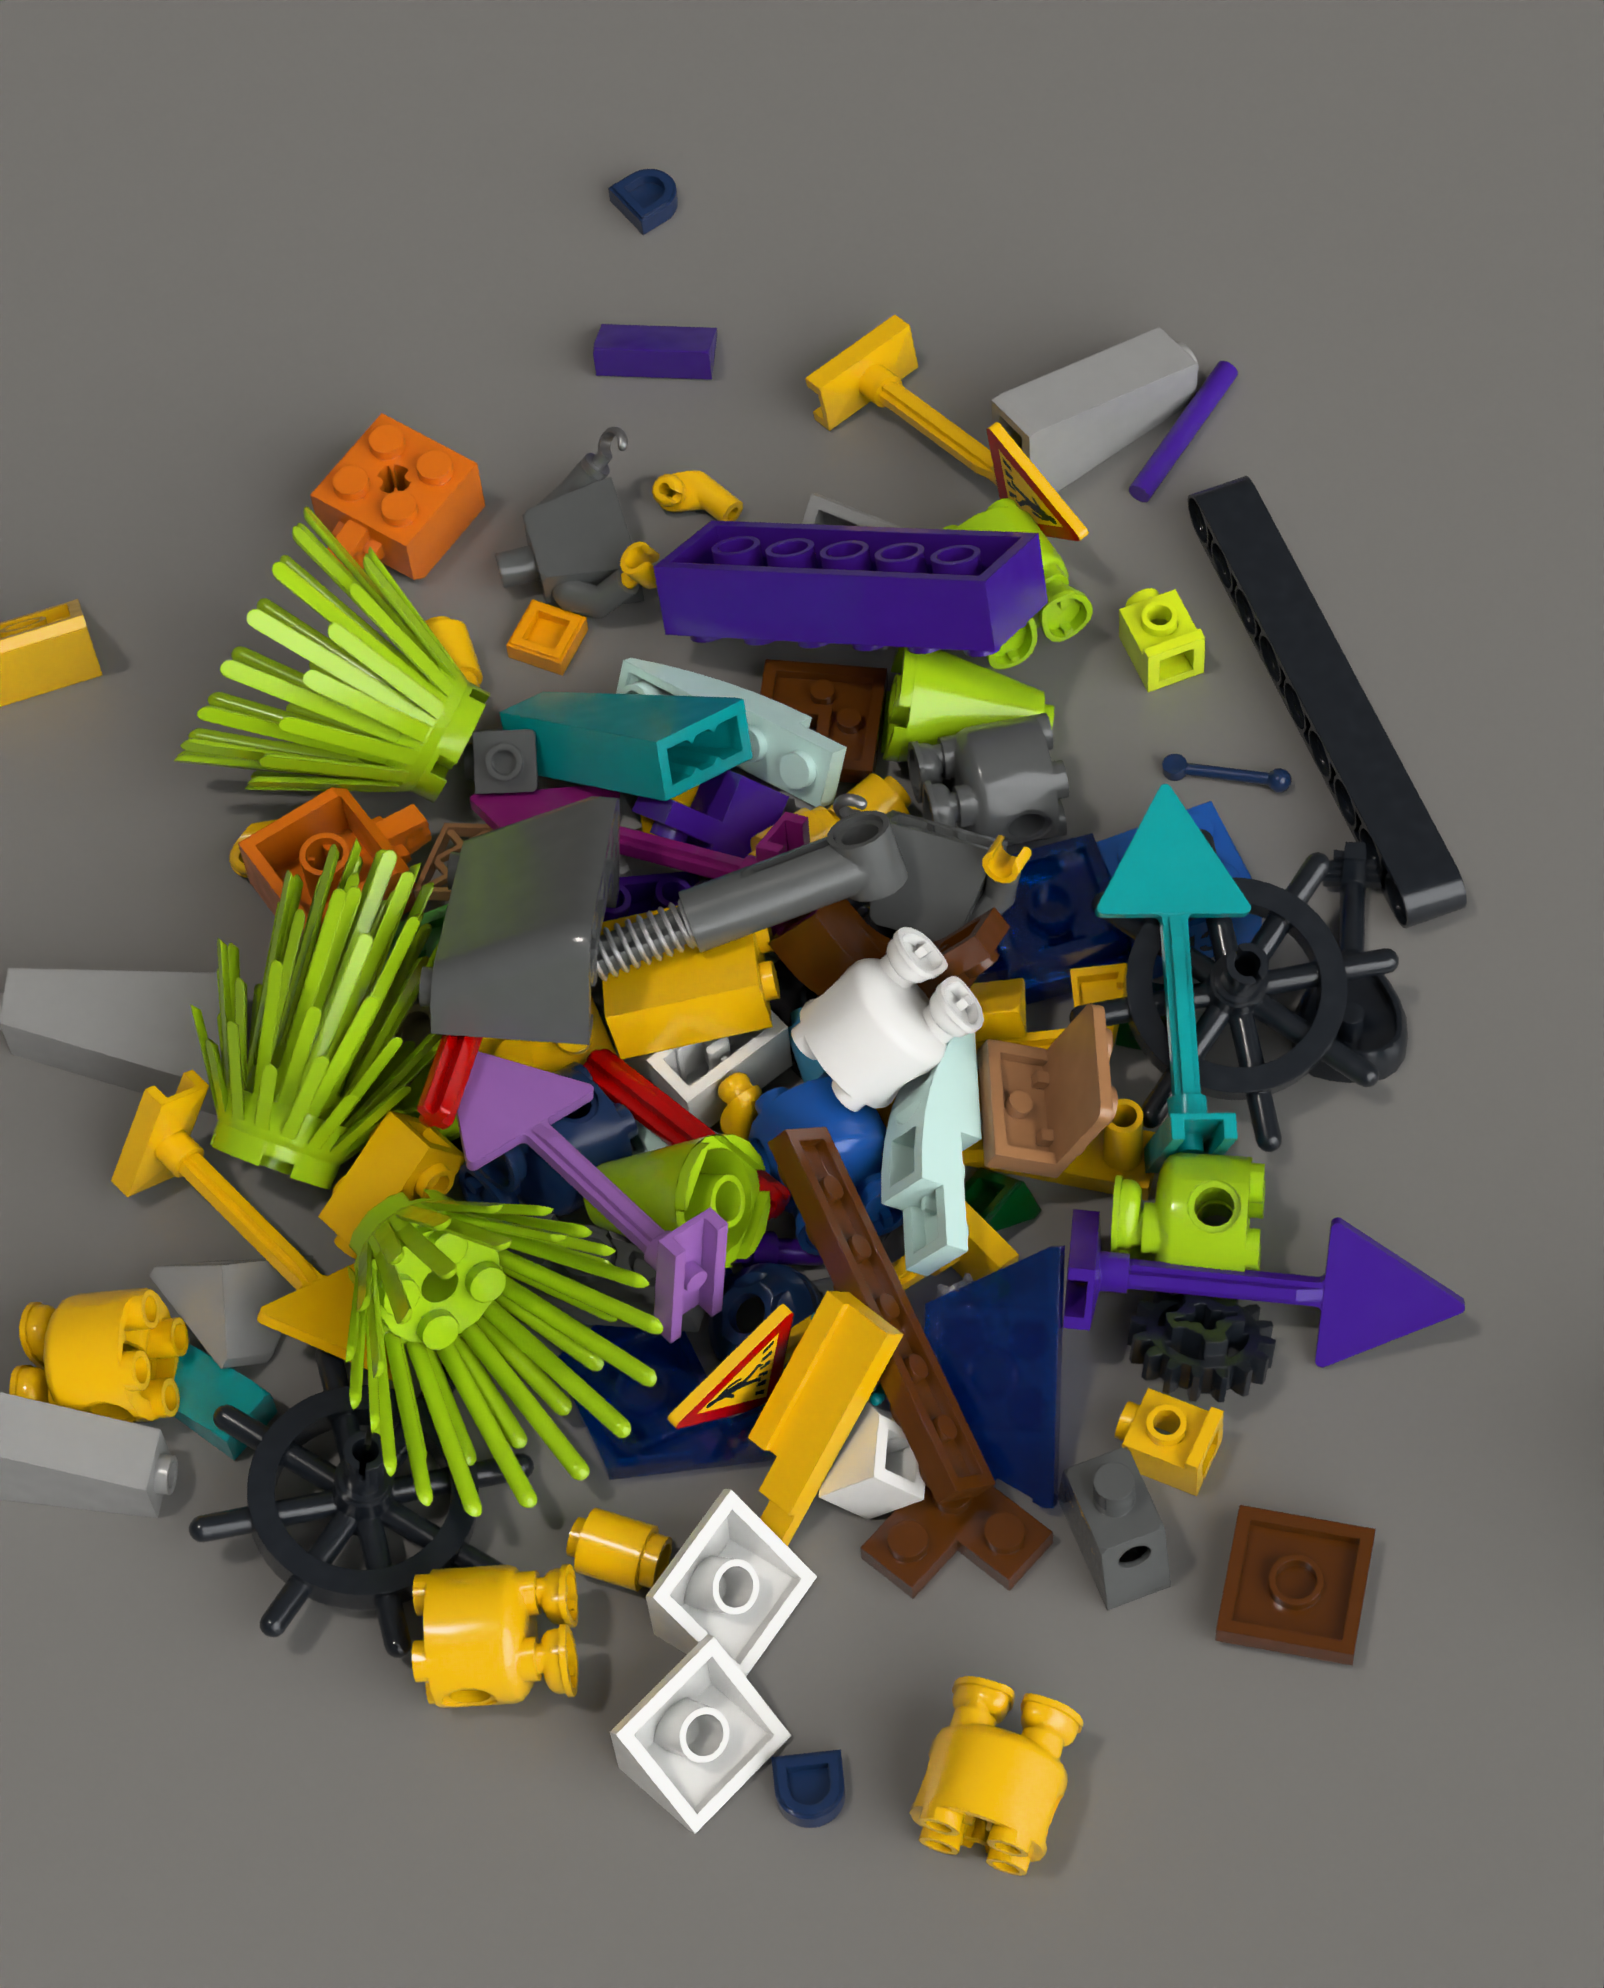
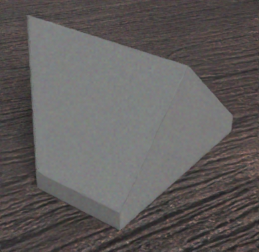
M314 1255L303 1257L311 1263ZM265 1258L203 1261L156 1266L149 1275L221 1369L261 1364L269 1361L282 1333L260 1324L257 1321L258 1313L262 1306L296 1291Z

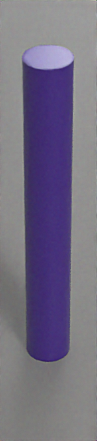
M1219 361L1129 486V493L1133 498L1140 502H1148L1238 376L1237 369L1227 361Z

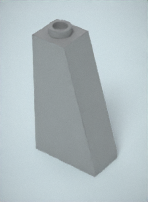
M1158 327L999 394L991 400L992 424L999 422L1055 491L1059 492L1185 408L1197 393L1198 362L1194 353L1183 342L1176 343L1164 330Z
M8 968L4 992H0V1030L3 1032L12 1055L140 1093H144L146 1088L155 1085L166 1097H170L176 1094L183 1073L192 1069L209 1085L190 1004L201 1009L207 1036L214 1043L218 1044L221 1058L217 1016L220 1013L217 973ZM209 1086L200 1110L216 1115Z
M0 1392V1500L158 1518L163 1495H171L173 1493L178 1473L176 1455H171L161 1429Z

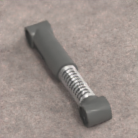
M862 811L851 814L833 825L825 838L678 892L680 897L678 907H675L670 902L668 905L669 910L664 911L659 906L658 914L653 915L648 910L647 918L642 919L637 914L635 923H631L626 918L624 927H620L618 923H615L614 930L611 932L607 927H604V934L600 935L597 949V977L607 981L608 973L610 972L613 976L618 977L619 969L622 968L624 972L628 973L631 964L639 969L641 966L640 961L642 960L650 965L652 962L651 957L653 956L661 961L663 958L662 953L664 952L672 957L674 948L683 953L685 944H688L693 949L695 946L698 947L700 953L849 897L859 902H872L895 893L908 879V871L889 818L884 813L878 811Z

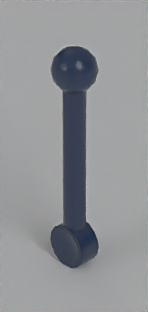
M1170 754L1162 762L1163 774L1171 781H1179L1186 775L1264 784L1268 785L1275 792L1286 791L1292 782L1290 773L1282 768H1275L1270 773L1193 764L1187 763L1185 757L1179 754Z

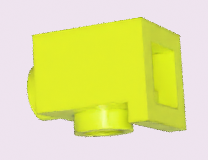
M1154 588L1140 590L1127 600L1125 607L1119 609V638L1147 692L1204 673L1205 636L1201 629L1195 627L1176 589L1163 594H1159L1158 590Z

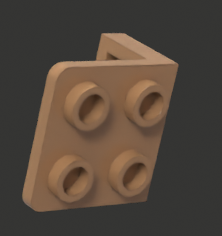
M1087 1004L1048 1049L987 1039L977 1050L985 1167L1058 1178L1075 1158L1084 1152L1090 1142L1113 1121L1118 1105L1117 1090L1114 1086H1111L1109 1065L1113 1047V1036L1111 1030L1106 1028L1105 1009L1103 1006Z

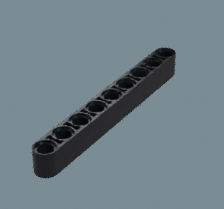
M1244 476L1188 495V510L1195 532L1355 841L1365 842L1366 859L1377 860V868H1379V876H1381L1380 889L1399 924L1403 928H1409L1465 908L1467 896L1461 874L1252 480L1248 476Z

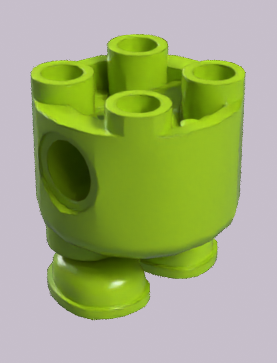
M1010 498L997 500L986 511L975 514L959 526L949 525L942 528L950 530L1039 533L1048 603L1027 622L1025 627L1019 629L1004 643L998 652L986 656L988 663L994 669H1007L1024 662L1034 651L1038 636L1037 629L1041 627L1044 635L1049 640L1061 642L1077 634L1091 620L1093 614L1091 602L1083 592L1069 586L1068 570L1061 556L1043 534L1031 515L1020 509L1014 500Z
M1181 1152L1171 1154L1164 1161L1159 1171L1155 1203H1143L1142 1188L1135 1180L1124 1179L1123 1175H1116L1112 1208L1111 1252L1130 1254V1259L1159 1261L1175 1265L1245 1272V1270L1260 1271L1261 1229L1250 1228V1219H1263L1265 1164L1253 1163V1157ZM1214 1215L1223 1216L1229 1220L1221 1226H1209L1202 1222L1205 1218Z

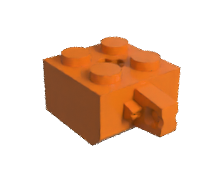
M383 413L378 416L310 494L315 515L362 569H364V556L366 553L368 554L370 546L383 564L413 580L422 579L427 576L486 506L478 464ZM328 547L327 549L336 557V555Z
M331 787L242 840L238 845L250 884L274 915L276 914L277 904L281 899L287 870L293 876L296 874L300 876L304 884L298 909H302L305 913V924L318 879L324 869L328 851L332 844L336 845L340 855L321 918V930L332 892L337 889L356 838L362 848L359 856H361L363 864L359 874L360 881L358 885L361 891L377 851L381 849L393 850L397 854V862L382 900H387L389 894L395 890L402 873L409 871L410 868L406 864L412 860L411 854L431 841L432 838L427 819L414 803L385 818L377 816L370 819L347 788ZM415 882L403 915L411 911L416 901L413 889L416 886Z

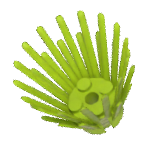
M305 506L303 509L305 521L336 557L302 523H297L293 527V540L352 599L396 647L291 557L282 555L279 562H275L272 566L273 576L330 623L327 630L329 638L267 598L260 599L256 605L257 609H252L247 613L248 624L307 659L310 670L304 674L251 649L238 646L231 653L233 660H226L221 664V674L229 679L290 703L286 706L285 710L227 693L214 692L207 699L209 705L203 706L197 711V717L203 721L285 741H273L211 729L196 728L188 734L189 739L180 745L185 751L180 752L173 761L256 770L250 776L252 779L249 780L244 788L247 790L326 791L331 787L347 788L348 791L413 792L434 803L447 782L444 778L448 770H451L454 764H457L483 713L486 706L485 702L489 698L490 693L468 682L373 549L369 546L368 554L366 553L364 556L363 570L312 510Z
M429 1189L423 1190L430 1198H419L410 1201L403 1192L391 1195L367 1212L354 1230L349 1244L357 1257L354 1264L355 1271L347 1265L349 1278L354 1284L345 1360V1363L351 1361L349 1398L351 1407L355 1410L362 1398L366 1336L372 1434L373 1432L378 1433L381 1436L383 1463L388 1475L392 1477L396 1472L397 1457L386 1351L416 1495L423 1505H431L433 1492L426 1463L427 1450L405 1348L406 1344L459 1497L467 1514L472 1517H479L482 1514V1504L468 1467L476 1463V1451L439 1358L521 1506L532 1508L537 1504L538 1500L532 1485L511 1447L515 1449L525 1447L528 1437L483 1365L570 1476L578 1481L586 1479L590 1473L588 1464L514 1370L557 1415H568L572 1410V1402L548 1375L618 1438H626L630 1434L631 1424L513 1316L591 1371H600L604 1366V1361L647 1387H653L656 1384V1373L640 1360L508 1276L604 1321L616 1322L619 1319L651 1334H661L663 1332V1325L653 1315L506 1249L509 1248L635 1288L649 1286L647 1279L639 1273L614 1266L604 1258L583 1253L609 1256L616 1252L615 1249L607 1245L579 1239L593 1234L589 1228L576 1223L527 1217L546 1216L552 1213L553 1208L539 1205L455 1201L437 1190Z

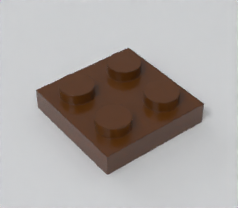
M1239 1505L1216 1626L1215 1641L1353 1666L1376 1529Z

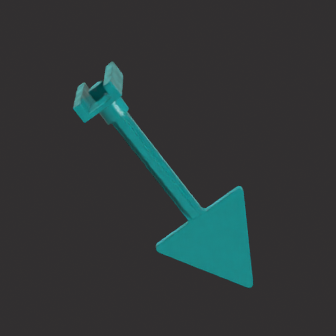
M1162 784L1159 787L1095 909V915L1099 918H1156L1160 923L1172 1096L1167 1099L1168 1117L1144 1147L1145 1173H1159L1164 1161L1171 1154L1179 1152L1224 1155L1238 1139L1236 1113H1208L1207 1097L1201 1094L1188 918L1245 917L1250 912L1251 905L1168 784Z

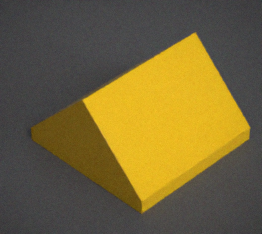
M79 599L0 622V707L103 675Z

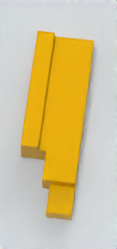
M826 1292L748 1436L761 1449L771 1451L777 1456L758 1490L770 1500L760 1519L787 1546L904 1335L850 1292Z

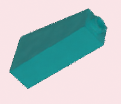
M543 691L499 712L503 730L532 729L535 731L539 776L662 801H668L753 758L744 699L735 697Z

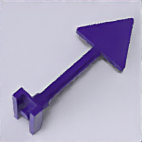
M1073 1209L1063 1328L1090 1331L1099 1291L1127 1294V1289L1314 1306L1320 1309L1315 1363L1318 1367L1323 1368L1465 1311V1301L1461 1296L1339 1217L1331 1221L1325 1273L1317 1277L1254 1270L1240 1272L1130 1259V1254L1102 1251L1099 1211Z

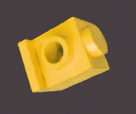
M1148 1388L1141 1404L1132 1401L1126 1403L1117 1423L1114 1437L1117 1440L1123 1441L1122 1448L1127 1447L1141 1475L1197 1496L1222 1442L1224 1411L1212 1406L1207 1411ZM1155 1427L1170 1432L1172 1434H1161L1158 1431H1156Z

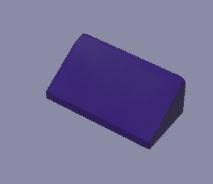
M601 324L593 347L596 376L712 380L717 328Z

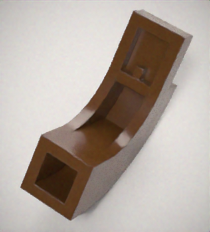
M844 899L785 921L768 944L795 977L814 993L821 996L856 961L866 958L881 959L887 954V946L891 939L868 925L850 902ZM993 907L948 936L933 942L946 959L948 967L938 977L916 984L929 1000L936 991L937 986L951 976L959 977L970 989L978 975L992 966L999 958L1000 954L996 948L1010 926L998 910Z

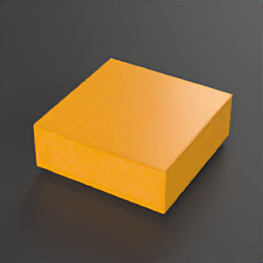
M532 599L506 644L508 657L563 676L588 631L587 617Z

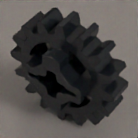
M1155 1291L1153 1303L1141 1300L1137 1306L1136 1316L1131 1317L1127 1345L1131 1346L1129 1360L1133 1364H1143L1141 1377L1145 1381L1154 1380L1159 1377L1164 1380L1162 1392L1170 1394L1180 1387L1187 1390L1189 1401L1194 1402L1198 1400L1200 1394H1211L1217 1402H1224L1226 1390L1229 1389L1244 1397L1249 1395L1251 1382L1260 1385L1265 1382L1267 1369L1272 1366L1276 1340L1271 1338L1273 1323L1272 1321L1259 1320L1261 1307L1257 1304L1241 1307L1238 1305L1239 1299L1178 1293L1172 1296L1167 1292Z

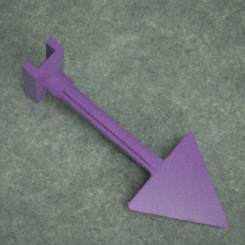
M478 1051L456 1113L467 1169L471 1171L478 1170L519 1144L525 1143L529 1145L644 1253L645 1262L656 1271L654 1316L663 1325L661 1335L670 1343L681 1337L682 1315L697 1305H700L711 1317L722 1311L728 1223L710 1207L675 1230L664 1231L551 1126L593 1099L594 1087L591 1084Z

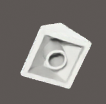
M723 1489L646 1595L653 1633L685 1654H688L707 1634L714 1636L746 1677L817 1576L731 1489Z
M709 1634L610 1731L619 1769L686 1829L695 1834L791 1737L788 1730L714 1636Z

